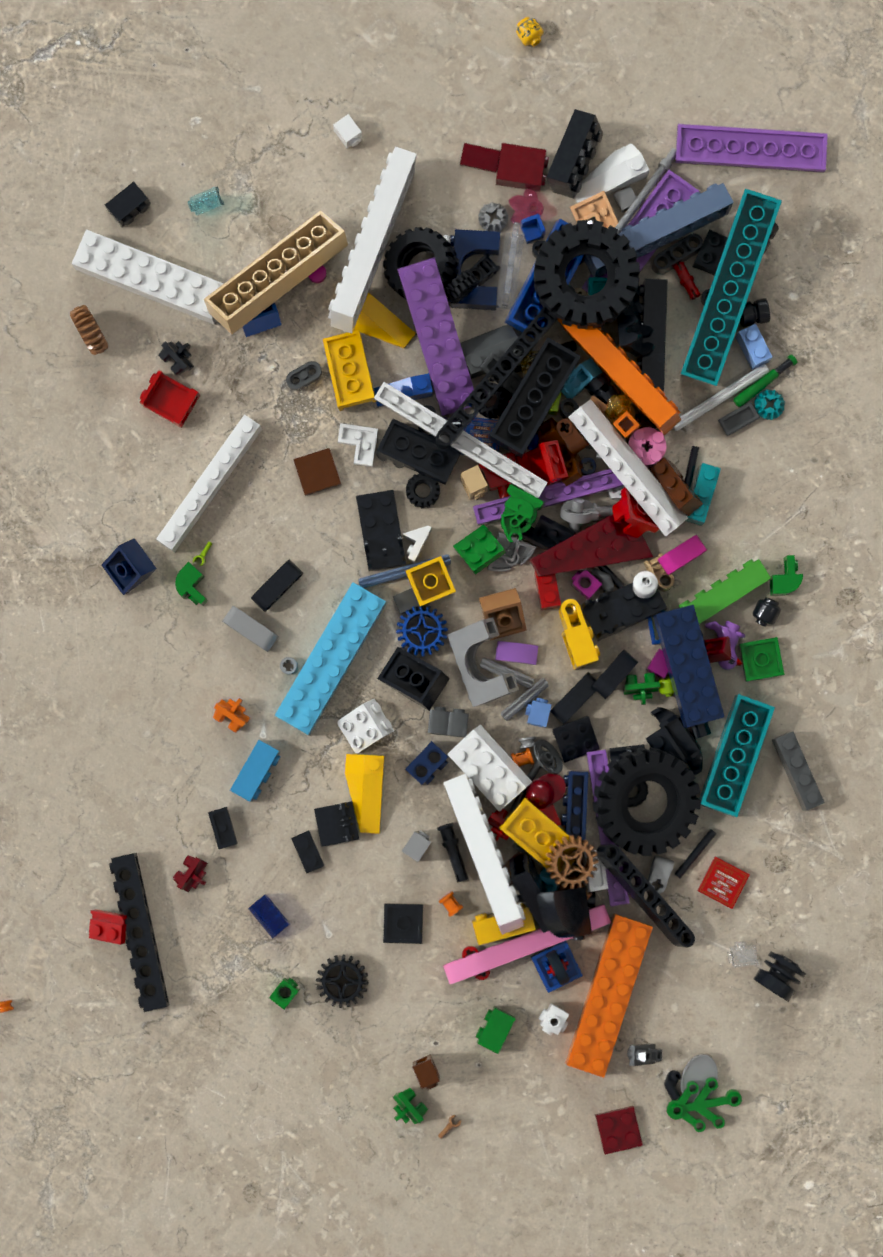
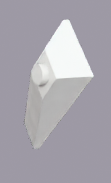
M632 143L615 150L582 180L581 190L575 196L577 203L602 191H605L607 196L647 178L649 168L642 153Z

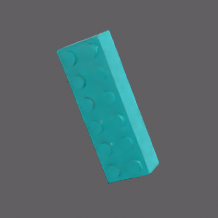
M740 694L735 695L699 798L701 806L732 817H738L775 707Z

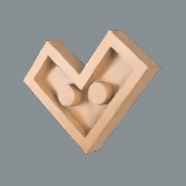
M605 191L570 207L576 222L588 220L595 216L597 221L603 222V227L608 228L611 225L615 228L618 224Z

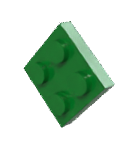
M484 524L453 546L475 575L506 553L502 545Z
M778 637L739 644L746 682L785 675Z

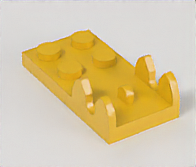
M355 330L353 333L347 332L324 338L323 344L339 411L371 401L373 403L377 402L374 399L373 382L369 373L360 331Z
M526 798L522 800L520 805L499 827L546 868L551 866L545 864V860L551 859L546 856V853H553L549 847L552 845L556 848L555 841L558 840L562 843L563 836L569 841V835ZM577 847L567 848L563 852L571 853ZM558 857L557 869L560 873L562 871L561 867L563 866V860L560 857ZM566 858L570 865L575 862L574 858L573 860Z

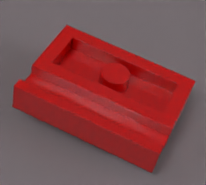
M97 909L91 910L92 919H90L89 938L119 945L125 944V919H127V915Z

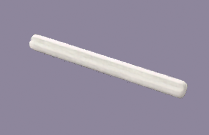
M766 364L757 367L680 416L681 421L673 429L675 431L680 430L765 376L769 372Z

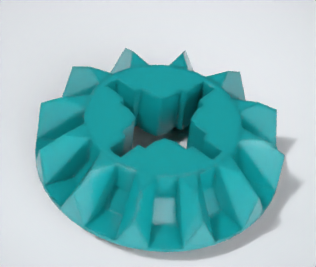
M767 389L758 394L754 407L760 417L773 420L783 413L785 401L782 398V394H779L776 390ZM774 399L776 400L773 404V409L771 407L764 409L767 404L766 400L769 402Z

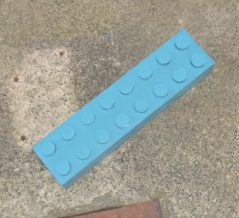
M352 582L275 713L276 717L307 735L311 734L386 606L385 600Z

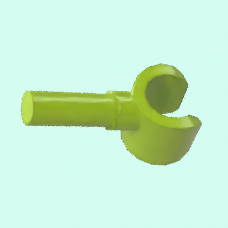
M208 541L201 554L193 558V563L199 557L202 559L200 566L206 563L205 556L212 545L211 542Z

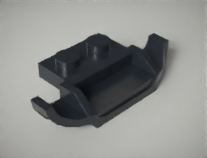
M662 707L651 711L650 713L659 721L661 728L646 738L651 748L660 749L663 752L666 751L685 764L687 763L695 776L702 772L703 756L701 747L688 727H683L681 717Z

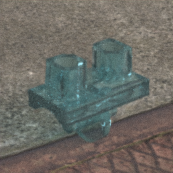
M217 186L190 197L188 205L190 211H195L197 216L224 205V202L219 195V188Z

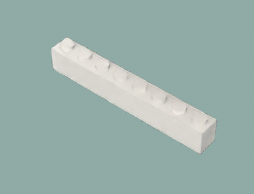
M591 399L568 417L665 536L688 519L685 513L677 508L662 485Z
M244 414L156 538L159 543L174 553L261 432L262 428L257 422Z

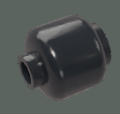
M768 597L758 600L752 613L757 619L756 623L764 627L767 624H775L781 612V608L778 606L779 603Z

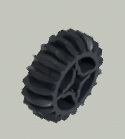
M345 954L342 955V960L340 961L338 955L334 956L335 962L328 958L329 966L323 963L321 966L325 971L318 970L317 972L319 975H322V978H316V982H322V985H318L316 988L317 990H324L319 995L320 997L325 994L328 996L325 999L326 1003L331 998L333 1000L331 1006L333 1007L336 1001L339 1002V1008L343 1007V1002H346V1006L350 1007V1000L357 1004L358 1001L355 997L357 996L362 999L363 995L360 991L367 992V988L362 987V984H369L368 980H363L364 977L368 976V973L361 974L365 966L363 965L358 968L359 960H356L353 964V956H350L348 961L345 960ZM340 965L338 976L327 977L328 972L333 967ZM346 966L351 967L356 972L358 979L347 975ZM343 971L345 979L352 982H346L341 991L340 983H337L336 980L341 978ZM327 983L337 986L339 996L330 992ZM358 985L353 994L344 997L347 986Z

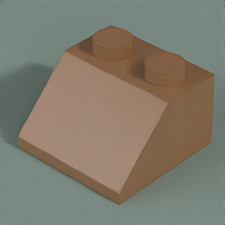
M516 588L479 598L484 619L494 618L500 635L490 639V641L527 631L521 601Z

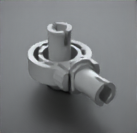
M573 498L561 505L560 517L570 522L569 529L580 532L581 524L591 521L595 522L598 518H606L613 514V505L598 506L589 500Z

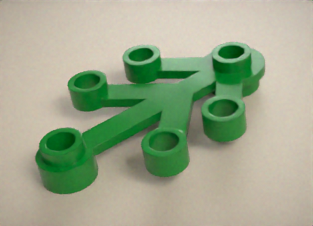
M709 1077L694 1102L686 1103L691 1094H696L699 1091V1086L695 1081H689L680 1098L670 1101L666 1110L670 1118L675 1120L684 1119L693 1125L697 1132H703L706 1125L702 1119H696L688 1113L690 1111L698 1112L710 1120L715 1128L721 1129L725 1125L723 1117L715 1115L707 1108L727 1104L732 1107L739 1106L742 1102V1096L739 1091L731 1089L727 1091L725 1096L706 1099L711 1091L718 1088L717 1080ZM710 1081L715 1082L714 1086H708ZM691 1085H696L694 1090H689ZM732 1097H738L737 1101L732 1102ZM679 1107L680 1111L678 1113H674V1108ZM717 1119L722 1120L721 1124L719 1125L715 1124V1121ZM698 1123L703 1124L701 1128H696V1125Z

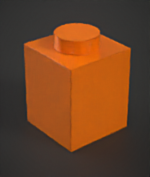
M628 411L613 423L626 439L641 427Z

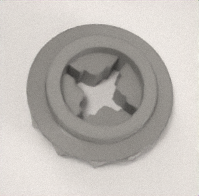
M491 202L490 204H485L479 211L478 220L484 230L498 232L507 225L508 213L506 208L500 203ZM495 211H497V216H496V217L499 218V219H498V220H497V219H494V220L490 223V216H489V214L492 215L493 213H495Z

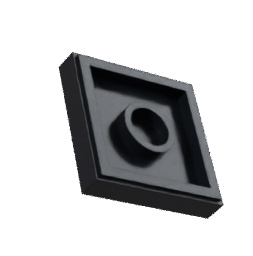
M384 903L383 943L422 944L423 904Z

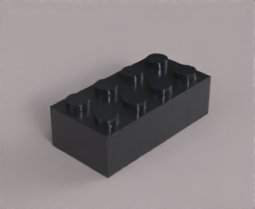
M574 110L546 177L554 193L574 199L576 194L580 192L582 179L588 173L589 162L594 158L597 143L601 141L603 131L596 115Z

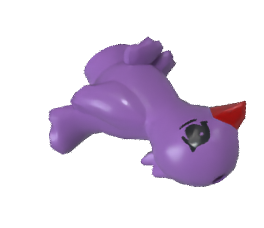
M716 621L707 622L705 627L713 629L717 633L718 638L726 636L730 638L731 660L718 662L720 667L730 670L735 666L742 665L743 663L735 652L739 638H745L744 633L738 632L740 626L726 621L724 626H721Z

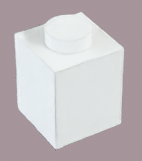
M349 114L333 124L334 132L347 149L360 143L362 132Z

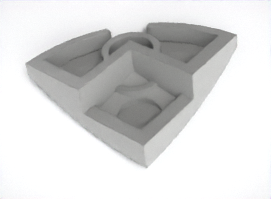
M499 531L496 539L505 549L506 553L488 565L487 570L503 572L511 570V567L517 564L522 565L532 556L536 546L524 540L519 541L514 536H512L513 543H510L505 533Z

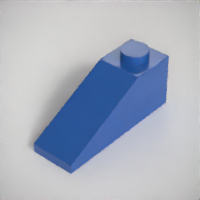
M429 373L408 377L388 384L413 400L433 397ZM381 386L374 388L375 395ZM378 401L376 402L377 407L385 406Z

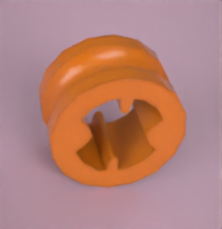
M13 1001L0 1002V1013L13 1010L14 1007L11 1006Z

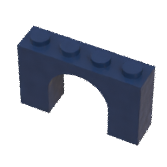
M455 229V235H451V245L454 247L457 253L456 257L459 260V265L456 266L459 270L458 275L461 274L462 264L470 256L485 255L487 253L499 256L500 232ZM477 286L463 300L456 304L451 302V308L496 310L497 287Z

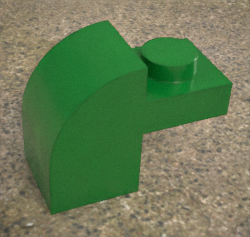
M795 555L784 557V575L770 576V596L788 595L801 585L803 574L795 573L798 571V561L795 560Z
M187 562L177 574L175 581L176 589L183 599L190 594L188 598L195 605L200 603L204 606L208 600L195 587L205 576L190 562Z

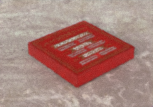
M714 856L697 891L733 909L750 874Z

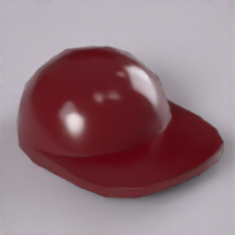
M545 774L527 787L526 799L537 809L547 808L564 796L566 791L565 781L560 775Z

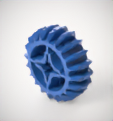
M429 605L426 611H423V606H419L420 611H416V607L413 606L412 614L409 610L405 611L408 616L407 618L403 615L400 616L404 623H397V626L402 627V629L396 630V633L403 634V636L398 637V641L405 640L401 646L404 648L409 645L408 653L415 649L414 656H417L418 651H421L422 657H425L426 650H428L429 655H432V648L437 652L439 651L437 644L444 646V642L440 639H447V635L442 634V632L448 631V628H442L443 625L447 624V621L443 620L440 622L443 614L435 616L437 613L436 608L431 613L429 612ZM419 616L418 625L407 628L408 623L413 618ZM424 616L432 618L438 627L426 625ZM421 621H423L424 629H428V632H425V635H423V640L420 632H417V629H420ZM438 633L435 641L426 646V637L430 634ZM406 634L418 636L420 646L413 644Z

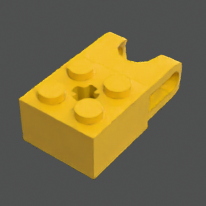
M567 599L559 608V616L564 628L562 637L573 669L576 670L596 663L599 660L600 651L598 646L593 644L594 634L592 628L587 627L579 603L574 599ZM565 608H571L573 614H568Z

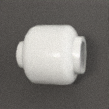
M642 571L634 577L633 591L638 597L650 598L656 593L658 579L652 572Z

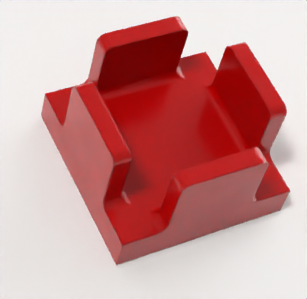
M626 487L621 490V499L612 507L614 521L619 522L625 518V522L630 524L623 529V532L636 538L646 531L657 532L659 530L658 526Z

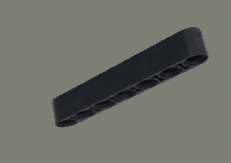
M615 844L600 845L596 851L598 859L671 943L677 947H691L695 942L693 932L622 850ZM608 848H609V850H610V856H609V857H607V854H606V851H607ZM620 863H622L623 870L621 872L619 870ZM633 877L635 878L634 886L631 883ZM645 892H647V894H648V897H647L646 900L644 899V893H645ZM657 906L660 907L659 914L656 912ZM670 920L672 921V927H671V928L669 927V921H670ZM682 935H684V937H685L683 943H682V941H681V936H682Z

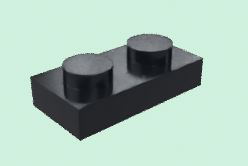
M228 807L208 812L218 849L238 844Z
M309 830L291 838L306 874L325 866Z

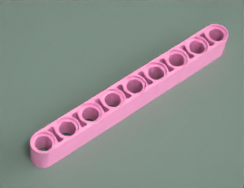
M605 904L589 909L592 930L611 923ZM541 928L483 949L479 953H473L465 956V958L443 965L449 984H453L573 937L559 938L550 931L543 933Z

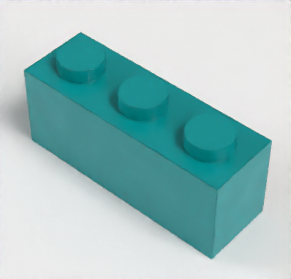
M702 463L693 490L703 505L690 516L686 515L688 519L685 521L699 526L705 523L721 468Z

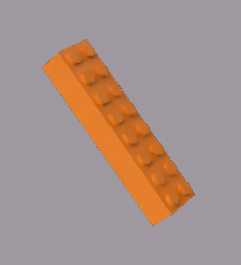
M557 319L571 338L664 436L681 421L679 416L681 412L671 400L667 402L668 398L665 396V393L658 386L654 388L655 385L646 373L642 375L640 367L633 360L628 361L629 357L620 346L616 348L617 345L614 343V340L608 333L603 334L604 331L601 327L594 328L593 326H588L587 329H578V325L572 324L570 327L562 324L563 320Z
M613 913L565 1061L567 1066L603 1078L605 1077L651 935L652 926Z

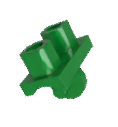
M654 673L644 674V683H637V675H627L623 689L624 695L635 694L633 695V700H640L641 705H646V699H653V695L650 692L659 691L660 682H657Z
M411 1088L396 1093L392 1097L397 1102V1105L393 1108L397 1112L394 1119L396 1121L402 1119L405 1123L411 1120L414 1124H417L424 1120L423 1116L428 1111V1108L422 1102L418 1103L415 1107L410 1103L416 1096Z

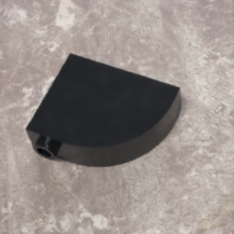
M586 887L537 894L542 920L553 935L559 938L573 937V941L584 940L585 935L592 934Z

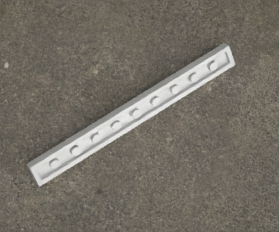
M383 382L374 397L381 404L435 437L447 422L444 418ZM465 431L451 445V447L536 498H539L548 483ZM446 435L439 437L445 443L450 441Z

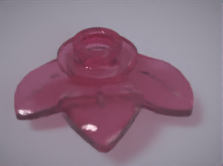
M526 189L523 196L515 195L509 199L510 206L515 210L510 219L513 223L521 224L522 219L536 214L540 216L543 214L544 207L538 201L537 193L531 189ZM533 207H537L536 210L531 211Z

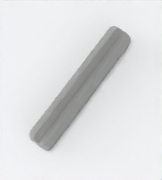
M483 658L480 663L481 668L499 676L513 672L518 684L527 688L533 686V678L487 658Z
M544 678L540 679L503 710L501 716L508 721L549 686L548 682Z

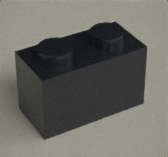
M133 181L107 202L105 207L118 224L123 227L132 223L134 217L139 213H144L149 208L150 201Z

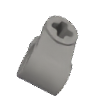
M655 855L651 864L648 881L652 885V882L658 880V884L661 887L656 888V891L662 893L671 875L674 861Z

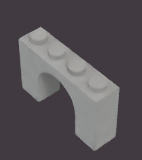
M494 618L478 621L448 634L449 644L454 652L456 663L459 666L463 683L466 686L468 697L473 707L519 691L513 672L490 679L483 676L477 668L475 655L478 647L483 642L500 636Z

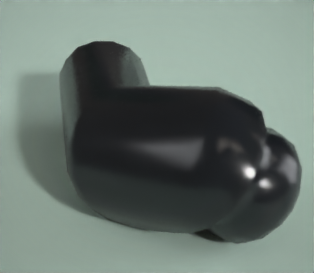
M674 1070L667 1074L664 1082L671 1100H676L680 1097L676 1085L678 1080L681 1079V1074Z

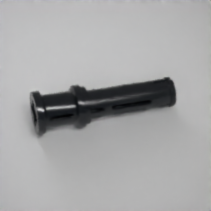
M452 822L437 827V830L441 833L443 839L442 846L447 849L458 883L469 879L459 851V839L455 836L454 823Z

